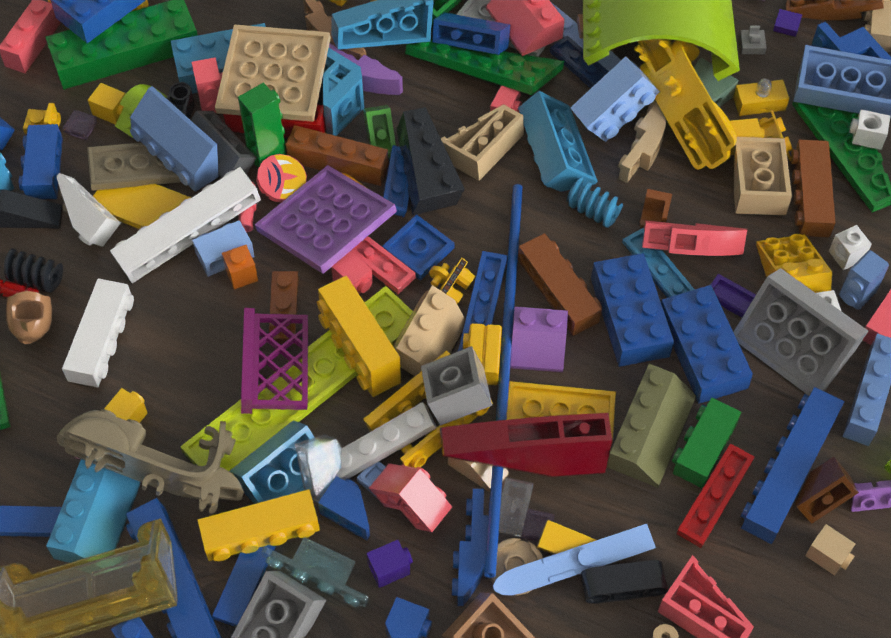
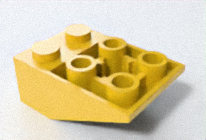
M793 234L790 237L783 238L771 237L766 240L756 241L766 277L781 268L815 293L831 291L832 271L805 234Z

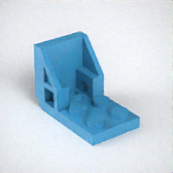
M328 48L322 78L323 108L326 133L337 136L364 109L363 82L360 66Z

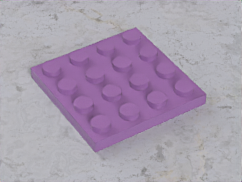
M327 165L259 220L255 227L257 232L324 274L395 214L397 210L394 203Z

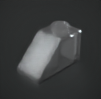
M328 435L318 436L295 444L304 490L310 489L312 500L315 502H319L342 466L340 456H342L341 445L337 439Z

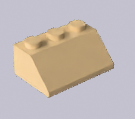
M433 285L421 296L393 345L400 356V367L414 376L422 371L421 366L433 362L446 350L451 353L465 325L466 319L456 301Z

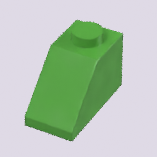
M383 105L363 109L369 144L388 149V156L390 158L392 146H396L390 107Z

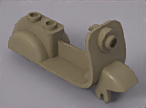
M101 409L100 411L92 410L75 417L57 435V443L65 447V451L68 454L85 460L86 469H89L93 463L96 465L95 472L101 471L102 468L114 471L142 482V490H146L148 485L157 488L156 495L158 496L163 491L181 497L199 499L200 512L204 511L206 505H210L209 515H213L216 513L219 499L239 501L243 497L244 491L239 480L234 474L220 467L221 458L225 454H231L236 439L232 438L233 432L226 430L225 421H220L219 432L211 426H206L204 433L212 436L213 439L211 441L200 439L199 446L202 449L209 450L208 461L205 466H197L142 445L146 437V430L135 420L128 419L126 421L118 418L113 412L106 409Z

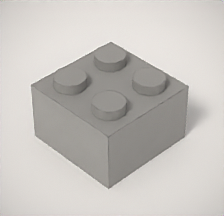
M472 346L421 366L427 404L440 426L492 406L485 370Z

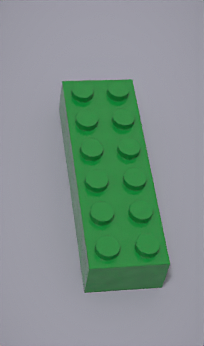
M170 0L129 12L89 43L83 41L71 30L49 35L45 38L63 90L172 58L174 57L171 45L172 40L198 35L185 1Z

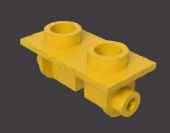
M771 110L773 117L760 119L759 126L764 129L765 138H783L782 132L786 131L782 118L776 119L774 111ZM787 136L783 139H785L788 159L791 161L789 151H792L793 148Z

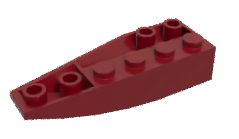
M609 413L531 417L440 428L443 457L548 477L605 473L612 444Z

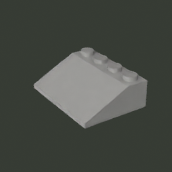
M780 268L767 276L733 333L741 346L810 396L814 387L822 391L826 390L856 351L868 330Z

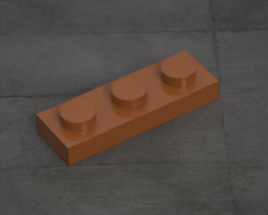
M272 271L270 314L297 315L298 271ZM269 323L270 333L276 328L272 323ZM291 323L286 327L294 335L296 334L297 323ZM282 332L273 337L278 344H284L289 340Z

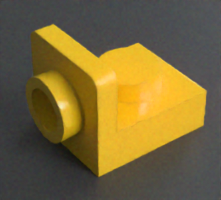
M49 103L47 110L28 109L23 126L24 133L27 134L28 125L58 124L60 126L61 115L57 112L55 104Z

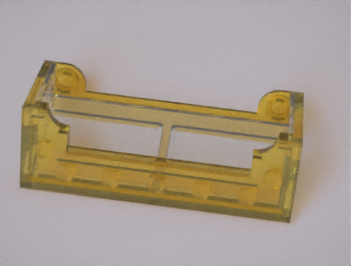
M161 518L140 526L137 533L139 542L34 574H31L26 566L19 563L1 566L0 638H70L177 606L178 596L172 542Z

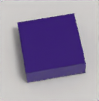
M779 9L773 31L796 37L802 14Z

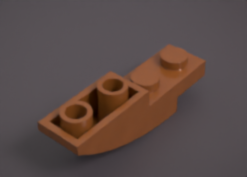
M787 0L786 11L802 14V18L817 20L862 18L863 11L884 8V0Z

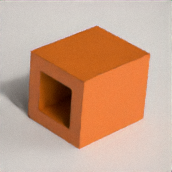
M247 245L222 253L225 270L234 289L258 281L256 266Z

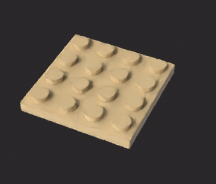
M234 25L215 104L216 113L241 115L238 97L264 82L270 90L274 89L280 98L279 109L283 116L282 119L314 122L331 38L330 33Z

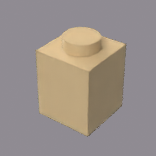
M826 524L805 556L835 576L840 567L846 570L855 557L850 553L855 543Z

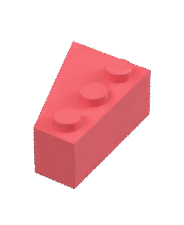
M693 555L662 599L658 613L696 638H748L754 628L730 598L727 599L716 586L715 580L703 571L698 565V560Z

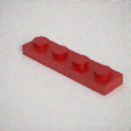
M730 443L676 534L702 548L755 457Z

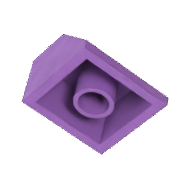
M515 307L510 368L563 372L568 311Z

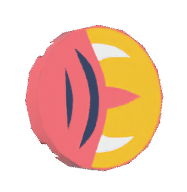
M277 154L269 156L261 163L257 171L256 182L259 190L268 196V199L282 203L306 183L307 175L304 167L298 160L289 155Z

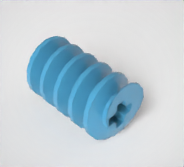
M580 177L569 191L567 197L569 207H577L579 213L586 212L588 218L594 217L597 223L603 221V226L609 228L619 216L623 203L619 206L616 205L618 200L616 196L609 201L608 191L600 196L601 188L599 186L594 191H591V182L582 186L584 178Z

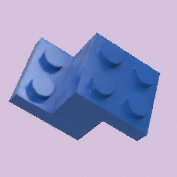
M825 21L817 26L811 46L891 60V56L864 27L839 37Z

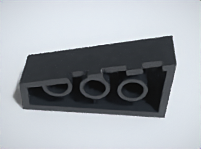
M426 107L404 111L396 129L401 155L404 158V173L407 175L408 180L407 189L412 202V216L457 205L465 189Z

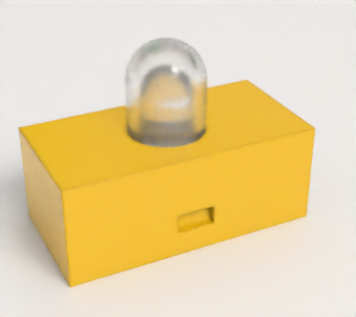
M767 78L759 80L758 83L736 85L733 96L739 116L768 113L771 110L774 112L784 111L789 101L784 81H770Z

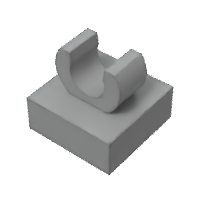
M750 26L749 30L740 31L741 54H765L764 30H760V26Z

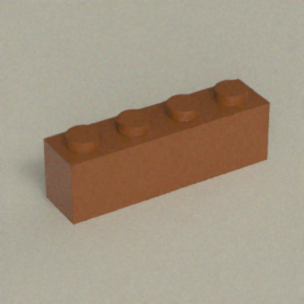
M294 125L286 142L287 155L298 160L302 166L322 170L328 165L340 173L350 175L356 180L378 186L382 185L389 164L388 149Z
M799 140L796 149H792L791 164H795L792 184H796L793 202L794 205H798V210L795 213V225L799 226V234L830 237L836 222L829 141Z
M544 233L519 246L518 261L553 310L568 311L567 329L572 336L599 323L602 311L599 300L596 297H592L588 292L585 281L576 276L572 264L568 259L562 257L555 241L550 240Z

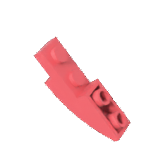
M645 220L642 248L668 250L669 253L685 255H743L747 229L697 223L693 226Z

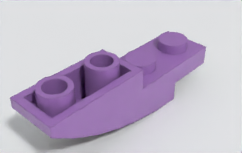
M329 43V48L361 67L363 91L386 95H400L403 92L402 76L395 70L388 69L376 59H371L366 55L357 60L353 55L346 54Z

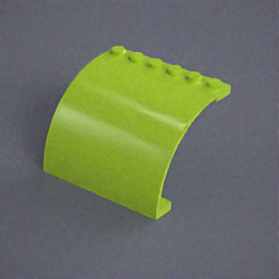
M583 0V59L588 66L610 55L609 50L627 43L649 39H671L692 43L711 51L713 75L717 81L740 71L732 0Z

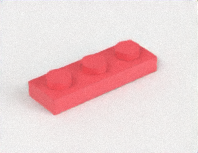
M369 236L351 250L353 254L372 269V274L397 294L401 293L416 279V273Z

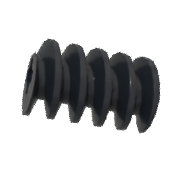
M12 248L6 255L3 271L8 281H15L28 287L34 286L38 290L44 289V291L51 293L61 283L63 265L59 263L55 267V261L52 259L46 263V259L42 256L37 259L36 255L30 254L27 257L25 251H21L18 254L17 250Z

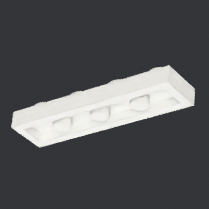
M422 402L328 457L336 476L343 480L349 479L435 430L437 427L427 405Z

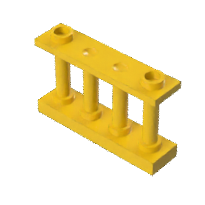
M446 350L442 355H440L435 360H438L451 354ZM422 371L363 419L370 432L413 408L423 399H426ZM490 407L441 426L439 425L435 430L426 434V437L414 447L411 444L400 449L405 454L400 458L402 463L408 467H422L427 459L442 447L441 427L469 424L476 417L484 415Z

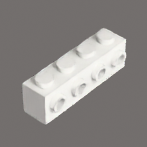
M97 279L62 367L68 382L98 388L101 379L106 377L110 355L113 356L116 352L118 334L122 333L125 328L126 313L133 307L134 297L131 295L128 284Z

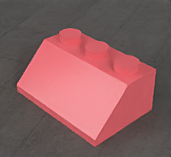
M491 0L486 6V10L496 22L511 24L509 40L522 56L563 38L565 19L550 0Z

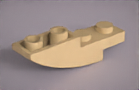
M655 101L650 104L647 115L637 121L634 129L637 133L635 141L631 146V152L628 155H623L618 164V168H620L619 179L628 183L639 167L648 171L659 153L663 141L666 118Z

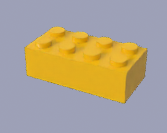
M347 275L319 288V300L317 301V306L321 312L318 315L324 329L329 328L331 331V339L337 349L342 348L345 353L344 359L347 366L351 370L355 369L357 372V380L364 391L368 389L371 396L375 397L400 384V356Z

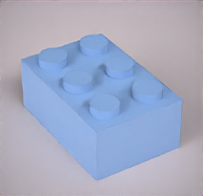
M625 56L583 95L571 109L587 129L606 142L608 139L615 137L623 125L632 121L645 105L652 103L660 91L644 72Z

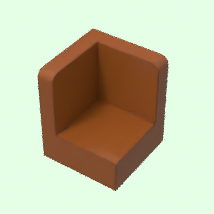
M647 189L639 225L641 228H644L645 220L666 223L672 194Z

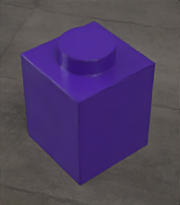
M399 540L366 553L367 564L379 588L410 575V564L413 563L408 548H402Z

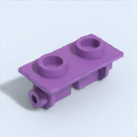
M891 480L876 482V487H873L871 482L854 483L859 493L853 496L851 512L891 508Z

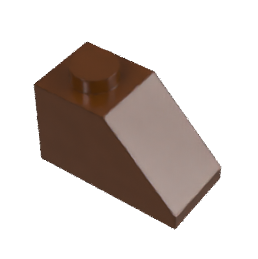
M833 456L810 472L795 504L812 524L859 492L848 472Z

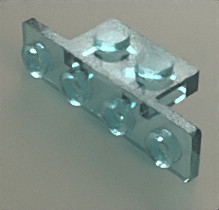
M306 537L303 538L293 559L267 547H264L262 550V555L266 559L265 563L278 570L284 567L292 571L291 576L302 582H307L309 579L318 584L317 588L329 595L336 592L344 596L343 601L357 608L360 604L365 607L369 602L367 595L345 585L356 561Z

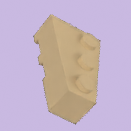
M503 104L479 117L478 122L467 128L465 126L459 128L458 133L451 137H442L441 140L454 167L480 181L524 135L523 115Z

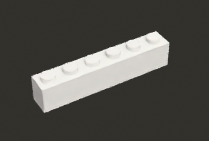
M241 167L229 171L219 181L207 185L194 197L185 199L177 208L162 214L158 220L149 226L140 228L135 235L127 240L117 243L110 252L131 283H134L191 246L193 239L198 238L204 233L216 230L259 202L261 199L257 188Z

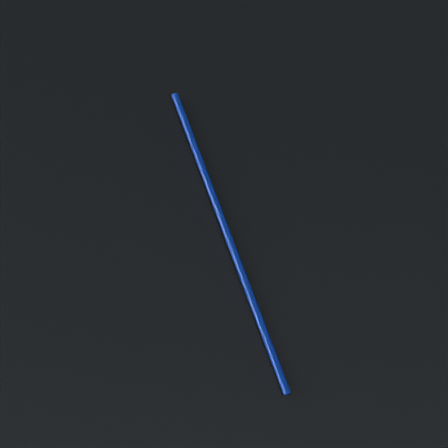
M515 184L512 191L496 421L507 420L523 187L520 184ZM492 466L484 576L488 578L496 576L503 468Z

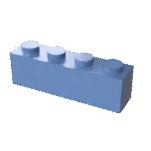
M877 333L869 349L842 436L867 446L870 445L878 430L891 386V338Z

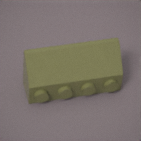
M648 364L611 449L607 468L659 488L696 398V395L675 373Z

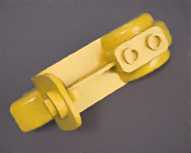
M671 39L637 41L639 45L634 50L640 53L639 58L645 62L640 66V70L644 72L660 91L656 95L655 100L693 167L697 170L705 166L713 169L727 161L731 156L732 148L736 145V134L728 117L712 101L691 64L699 56L700 50L698 46L679 40L672 42Z

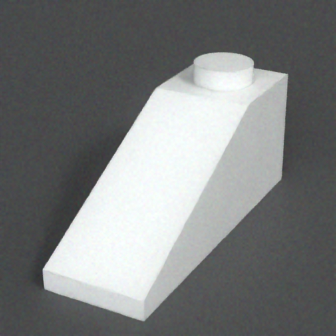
M59 173L57 175L58 184L72 226L80 234L78 237L87 245L96 244L103 247L121 222L74 178Z

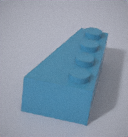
M376 0L333 13L331 36L338 50L430 42L434 0Z

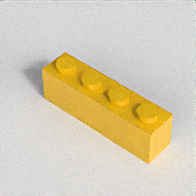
M310 489L198 519L208 561H224L234 554L241 552L245 554L257 551L259 547L267 545L278 546L285 543L288 539L296 537L307 538L320 531Z

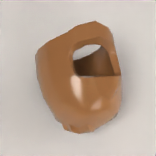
M23 291L7 297V325L9 331L21 343H34L48 333L52 322V304L49 296L32 291Z

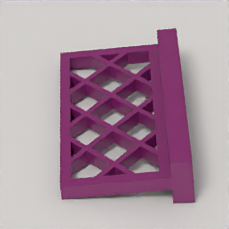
M244 308L241 414H252V409L307 410L308 315L255 314V308ZM260 323H272L276 328L267 334L260 328ZM291 323L302 324V329L295 335L286 328ZM279 332L284 333L289 338L282 345H279L273 339ZM267 342L276 349L269 356H266L259 350ZM293 343L302 349L295 357L286 351ZM279 354H282L289 360L282 368L272 361ZM266 365L275 371L268 379H265L259 373V370ZM293 365L302 372L295 380L285 373ZM280 376L289 383L281 391L271 384ZM265 388H268L275 395L270 400H258V394ZM294 388L302 395V401H290L285 395Z

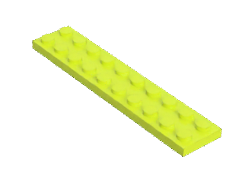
M385 286L364 303L393 346L413 311ZM330 330L308 346L307 410L252 409V414H241L240 399L207 425L219 432L220 421H225L226 430L233 432L232 438L236 439L231 454H225L221 458L220 467L230 471L293 420L300 422L358 375L355 369L351 370L347 366L344 359L345 353L342 348L337 349L331 339L332 333ZM294 365L285 372L293 380L302 374ZM281 376L271 383L279 391L289 385ZM265 388L258 394V400H270L275 395L268 388ZM294 388L285 395L290 401H302V395ZM205 428L180 446L182 452L197 466H205L209 456V450L202 449L199 446L200 439L205 441L213 439L212 436L204 433Z

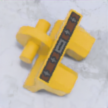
M463 258L453 267L450 274L448 272L450 266L446 263H443L441 267L432 266L429 271L430 276L433 278L431 285L437 287L439 283L442 284L439 290L453 298L457 304L463 294L452 287L454 283H457L466 290L475 278V275L465 268L468 262Z

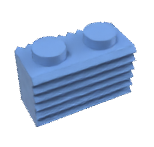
M868 250L851 267L839 296L846 304L853 306L857 310L861 309L876 294L889 267L888 262L871 250Z

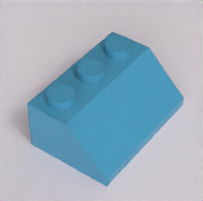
M293 420L229 472L234 474L239 480L245 495L256 504L308 490L333 470V466L308 426Z

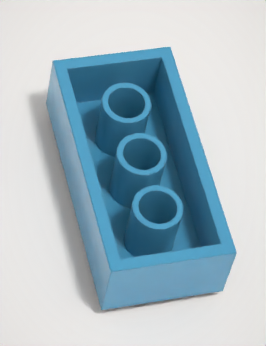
M265 23L257 24V25H251V26H258V27H266V26H265ZM233 29L171 41L179 82L187 83L191 88L192 94L198 93L191 62L216 57L219 73L223 72Z

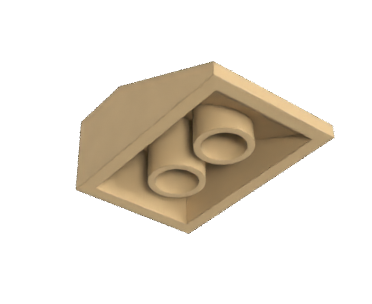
M736 137V145L734 146L735 213L786 215L792 193L785 139Z

